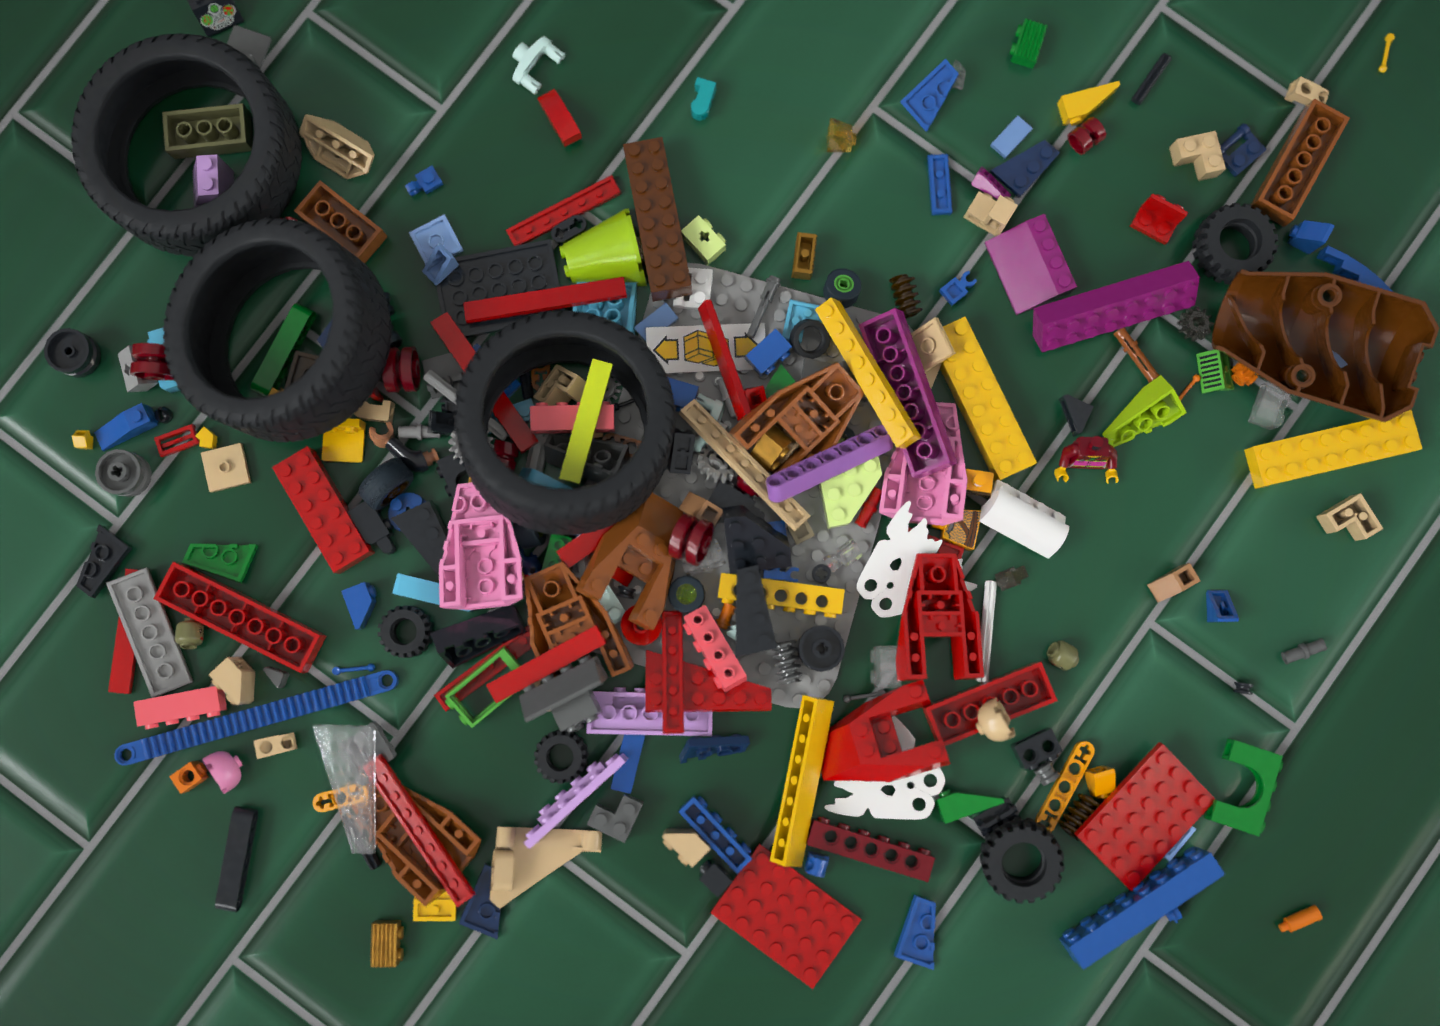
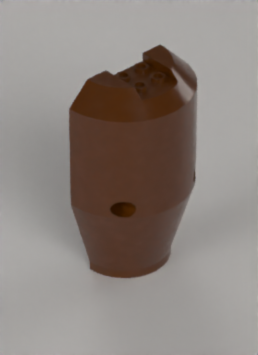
M1241 269L1232 280L1219 308L1212 333V348L1222 351L1284 393L1380 422H1387L1413 408L1419 388L1413 387L1411 384L1417 378L1416 369L1424 357V352L1422 351L1433 348L1439 326L1425 301L1331 273L1250 272ZM1332 351L1337 353L1348 365L1340 368Z

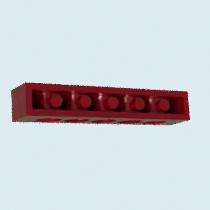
M818 816V819H812L807 845L929 882L935 857L930 854V850L922 847L915 850L910 848V844L898 841V844L890 842L891 838L883 835H878V838L870 836L871 832L863 829H858V832L850 830L851 826L839 822L837 826L831 824L830 819ZM829 830L836 832L835 839L831 841L825 839V834ZM850 836L856 838V843L852 847L845 845V840ZM868 843H875L876 849L874 852L867 853L865 851ZM889 849L896 851V855L892 859L885 857L886 851ZM909 855L916 857L913 865L906 864V858Z

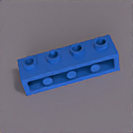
M693 795L678 812L738 874L752 860L750 854L752 850L746 843L742 842L740 844L737 841V834L730 827L726 829L721 824L723 819L715 811L711 813L706 808L708 803L701 796L697 798Z

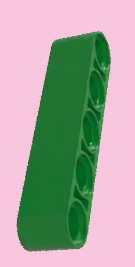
M295 303L292 306L251 383L250 389L265 397L269 395L272 388L279 389L292 364L295 350L299 351L316 318L315 311L299 303Z

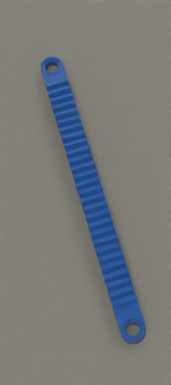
M391 670L380 671L123 744L115 750L114 758L120 765L138 763L391 691L398 686L399 677ZM387 674L393 678V683L388 687L382 682L383 677ZM124 749H129L132 753L128 761L122 757Z

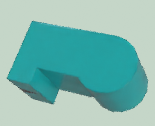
M697 77L695 91L698 94L691 103V114L694 119L702 121L709 114L716 92V82Z

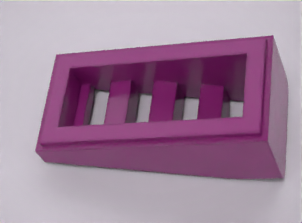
M981 166L971 183L972 186L991 195L995 199H998L1000 195L1010 197L1011 194Z

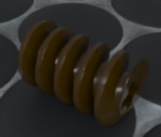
M902 274L889 279V282L893 284L891 290L896 291L892 295L894 299H897L894 304L899 307V310L904 312L907 319L916 316L923 309L916 308V305L921 303V301L914 300L919 295L918 292H912L917 285L910 284V282L915 280V277Z
M1080 793L1078 798L1081 802L1073 801L1076 808L1068 807L1071 815L1064 813L1062 816L1066 821H1058L1061 829L1077 841L1078 839L1074 833L1090 817V814L1096 810L1095 807L1100 806L1098 802L1088 795Z

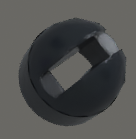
M159 407L154 412V416L158 422L166 424L173 419V412L167 407Z

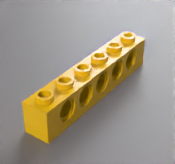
M721 573L718 598L722 599L721 603L734 604V601H736L733 589L737 585V575ZM761 578L763 588L766 591L765 597L768 609L775 610V606L783 607L785 612L795 613V609L804 610L803 614L816 615V612H822L824 617L836 618V615L842 614L845 589ZM778 590L784 591L786 593L785 601H777L775 599V592ZM798 593L805 594L807 598L805 604L800 605L796 602L795 597ZM818 596H824L827 599L825 607H819L816 604Z

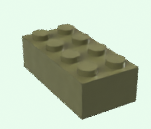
M243 103L162 112L165 151L174 159L252 150L251 112Z

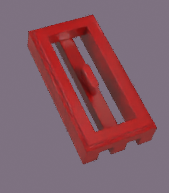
M190 424L155 437L154 440L160 457H166L199 445L200 440L196 437L198 432L195 430V425ZM188 431L191 432V434L161 444V441L175 437ZM193 438L192 441L186 442V443H184V444H181V445H178V446H176V447H173V448H170V449H167V450L163 451V449H165V448H168V447H170V446L176 445V444H178V443H181V442H184V441H187V440Z

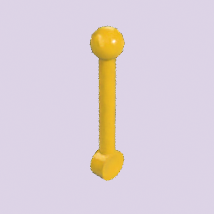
M1391 33L1385 37L1387 43L1382 65L1379 67L1381 73L1387 71L1386 63L1390 44L1394 40V35Z

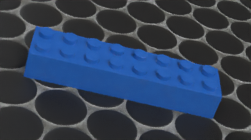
M1198 847L1188 848L1184 851L1182 857L1172 859L1166 864L1167 867L1161 871L1156 870L1149 875L1150 878L1144 882L1141 881L1133 888V891L1119 894L1115 897L1113 903L1101 906L1097 910L1098 913L1092 917L1087 916L1080 921V925L1074 929L1069 928L1064 931L1063 936L1059 940L1072 960L1084 970L1224 876L1225 873L1211 852Z

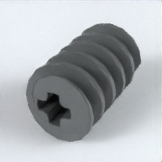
M797 640L776 643L777 648L772 649V651L778 652V654L773 656V659L780 661L774 664L775 667L781 668L780 671L776 672L777 676H782V679L777 681L778 684L803 681L797 679L803 675L802 672L796 671L801 667V664L794 663L800 659L799 656L793 655L794 652L798 651V648L791 646Z

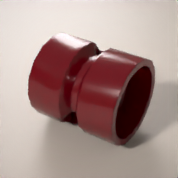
M1090 117L1081 124V127H1076L1068 133L1067 139L1075 152L1084 155L1092 149L1093 145H1097L1106 138V131L1098 119Z
M495 440L493 448L495 453L514 472L516 467L514 459L518 458L520 451L513 443Z

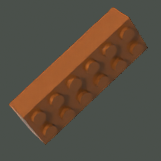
M1314 98L1303 109L1252 201L1251 208L1257 207L1261 209L1260 213L1262 215L1267 214L1270 220L1283 227L1292 222L1350 117Z

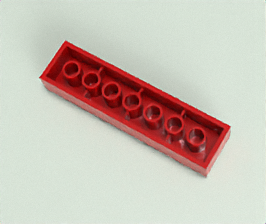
M172 562L153 598L299 673H308L327 635L179 562Z

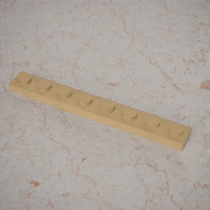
M695 399L680 410L679 415L794 532L810 518V515L792 497L782 502H772L769 500L766 479L770 474Z

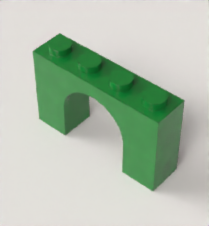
M1227 739L1222 759L1248 768L1255 777L1256 791L1249 802L1240 806H1233L1214 800L1213 804L1206 810L1204 818L1260 836V833L1265 828L1264 819L1266 813L1271 808V795L1277 787L1276 778L1283 767V756L1237 740Z

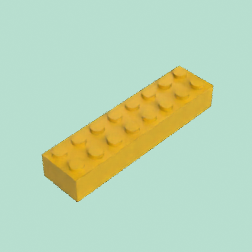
M966 316L943 326L955 354L940 363V370L989 471L994 473V481L997 479L1001 481L1035 465L1037 462Z
M1408 410L1387 422L1373 419L1253 446L1244 451L1254 488L1257 489L1421 450L1422 445L1412 410Z

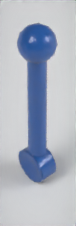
M370 663L368 666L334 667L332 673L339 675L342 672L374 671L375 665Z

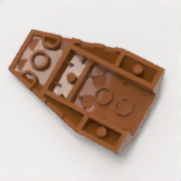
M371 782V798L365 802L354 804L352 807L365 829H368L375 845L379 847L385 862L390 865L395 878L427 907L446 890L374 783ZM404 786L460 871L463 872L476 856L482 839L452 811Z

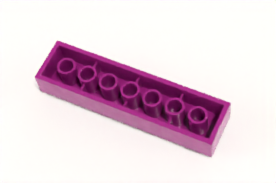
M1186 261L1035 307L1033 311V337L1041 352H1045L1159 316L1168 315L1182 309H1188L1195 306L1200 276L1191 263Z
M894 308L859 324L865 344L922 437L907 448H902L912 477L923 478L958 464L904 312Z

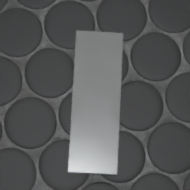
M146 567L107 582L106 585L151 697L155 698L194 682L181 648L175 642V633L162 603L153 599L157 588L149 568Z

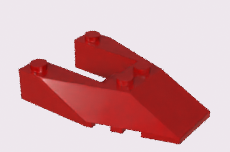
M916 554L901 616L896 654L897 681L927 679L924 637H951L954 680L984 678L979 613L975 611L972 595L967 590L963 580L965 577L956 554Z
M919 680L903 685L867 701L831 726L828 731L821 767L823 780L890 783L950 765L951 763L943 740L902 751L892 716L931 705L924 681Z

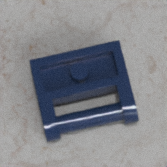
M1244 123L1220 145L1225 167L1234 177L1267 150ZM1242 137L1246 142L1228 156L1226 150Z

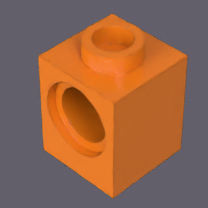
M198 760L189 762L169 776L180 794L189 792L209 778L206 773L207 768ZM189 771L194 773L193 781L188 778Z

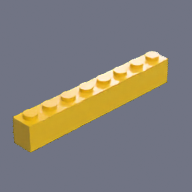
M830 298L817 307L815 311L895 446L905 449L922 438L841 302Z
M802 696L770 861L785 867H802L834 706V701L820 697Z

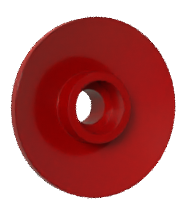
M634 606L630 607L625 611L621 619L623 636L634 645L644 646L651 644L661 633V617L654 630L638 629L636 624L628 620Z

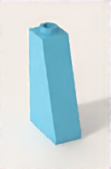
M397 573L392 594L440 605L439 583Z

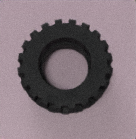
M1232 203L1230 206L1226 204L1211 213L1199 225L1194 234L1196 239L1192 242V248L1196 249L1193 256L1194 259L1199 260L1197 264L1199 269L1203 268L1206 271L1204 274L1208 278L1213 276L1214 281L1220 283L1224 280L1225 285H1230L1241 269L1250 272H1263L1268 268V265L1274 260V254L1277 253L1278 246L1275 243L1278 241V235L1274 234L1273 231L1276 228L1274 223H1269L1268 220L1270 218L1267 214L1262 215L1260 213L1261 209L1257 207L1252 209L1251 205L1246 203L1240 206V203ZM1234 229L1246 237L1250 248L1249 256L1246 260L1234 259L1224 252L1220 244L1221 230Z
M1014 817V821L1005 819L1002 820L1004 824L1000 826L998 824L992 827L993 832H987L985 835L986 841L981 844L980 848L982 852L980 854L981 868L988 884L992 886L998 895L1002 894L1004 899L1008 901L1014 899L1016 903L1023 904V900H1027L1028 903H1035L1034 898L1040 897L1041 900L1046 898L1045 893L1048 891L1052 893L1056 889L1054 884L1056 882L1060 883L1062 879L1060 873L1064 872L1065 866L1062 862L1064 860L1063 852L1054 835L1042 823H1036L1031 818L1022 820L1021 817ZM1017 843H1030L1035 845L1041 853V861L1038 868L1033 873L1023 877H1016L1006 873L1002 866L1004 853Z

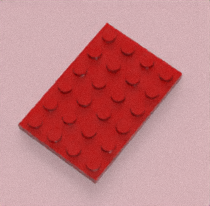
M1158 742L1074 834L1130 891H1133V888L1148 875L1216 799L1164 744Z
M759 843L751 854L752 860L735 876L710 913L813 989L862 919L794 868L785 867L770 861L772 852Z

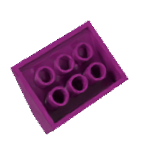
M1045 214L1025 221L985 242L1016 315L1068 295L1077 288Z

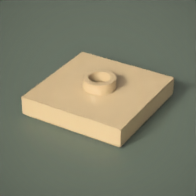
M934 317L911 333L925 373L955 354L950 340L937 317Z
M242 443L201 453L209 492L213 493L251 483Z

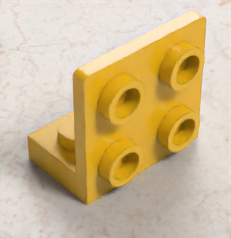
M348 418L339 426L323 434L322 461L362 463L366 423L361 419Z

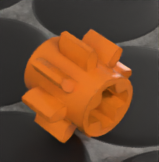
M1237 363L1231 369L1234 372L1231 376L1233 381L1240 386L1245 384L1249 386L1258 378L1254 372L1240 363Z

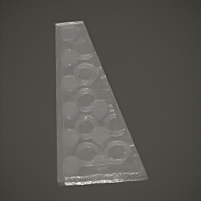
M313 725L351 851L356 854H373L376 852L375 726Z

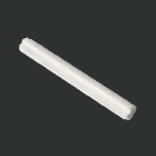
M991 580L986 581L984 587L981 621L984 678L976 679L978 682H987L989 677L997 582Z

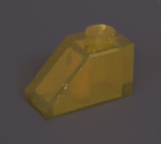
M830 118L827 130V152H851L852 145H856V133H852V126Z

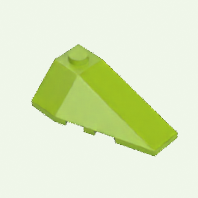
M1160 375L1140 390L1102 435L1108 438V444L1116 447L1133 440L1135 435L1142 432L1148 434L1152 432V428L1160 425L1163 427L1170 425L1187 412L1174 388Z

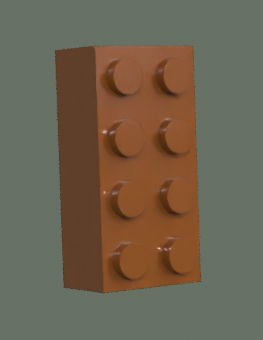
M319 181L294 210L307 224L328 234L364 263L368 261L388 237L380 227L322 181Z

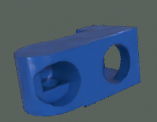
M809 851L804 870L808 874L824 878L830 857Z

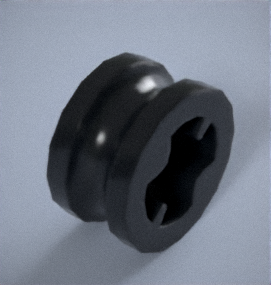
M819 564L812 570V577L818 583L826 582L831 576L829 567L824 564ZM818 568H822L823 571L827 572V576H824L825 579H820V576H816V571H819Z
M618 585L619 592L616 593V596L634 599L633 593L636 592V589Z
M1234 682L1236 689H1233V692L1253 695V692H1251L1253 684Z

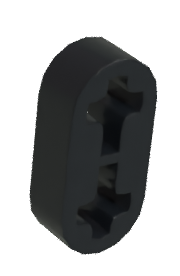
M574 215L554 226L551 230L553 241L558 245H563L587 230L586 220L581 215ZM575 221H578L579 223H582V224H581V227H582L581 229H578L577 227H574V226H575V223H574ZM561 231L564 233V238L556 237L558 235L557 232Z

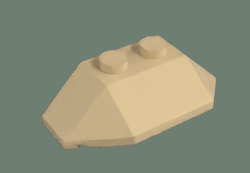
M309 114L304 116L299 134L304 138L307 148L316 161L346 179L369 173L375 155L368 141L335 121Z

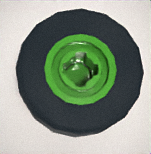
M836 269L826 279L823 296L826 301L830 298L840 301L844 309L851 307L857 301L861 291V280L851 270Z

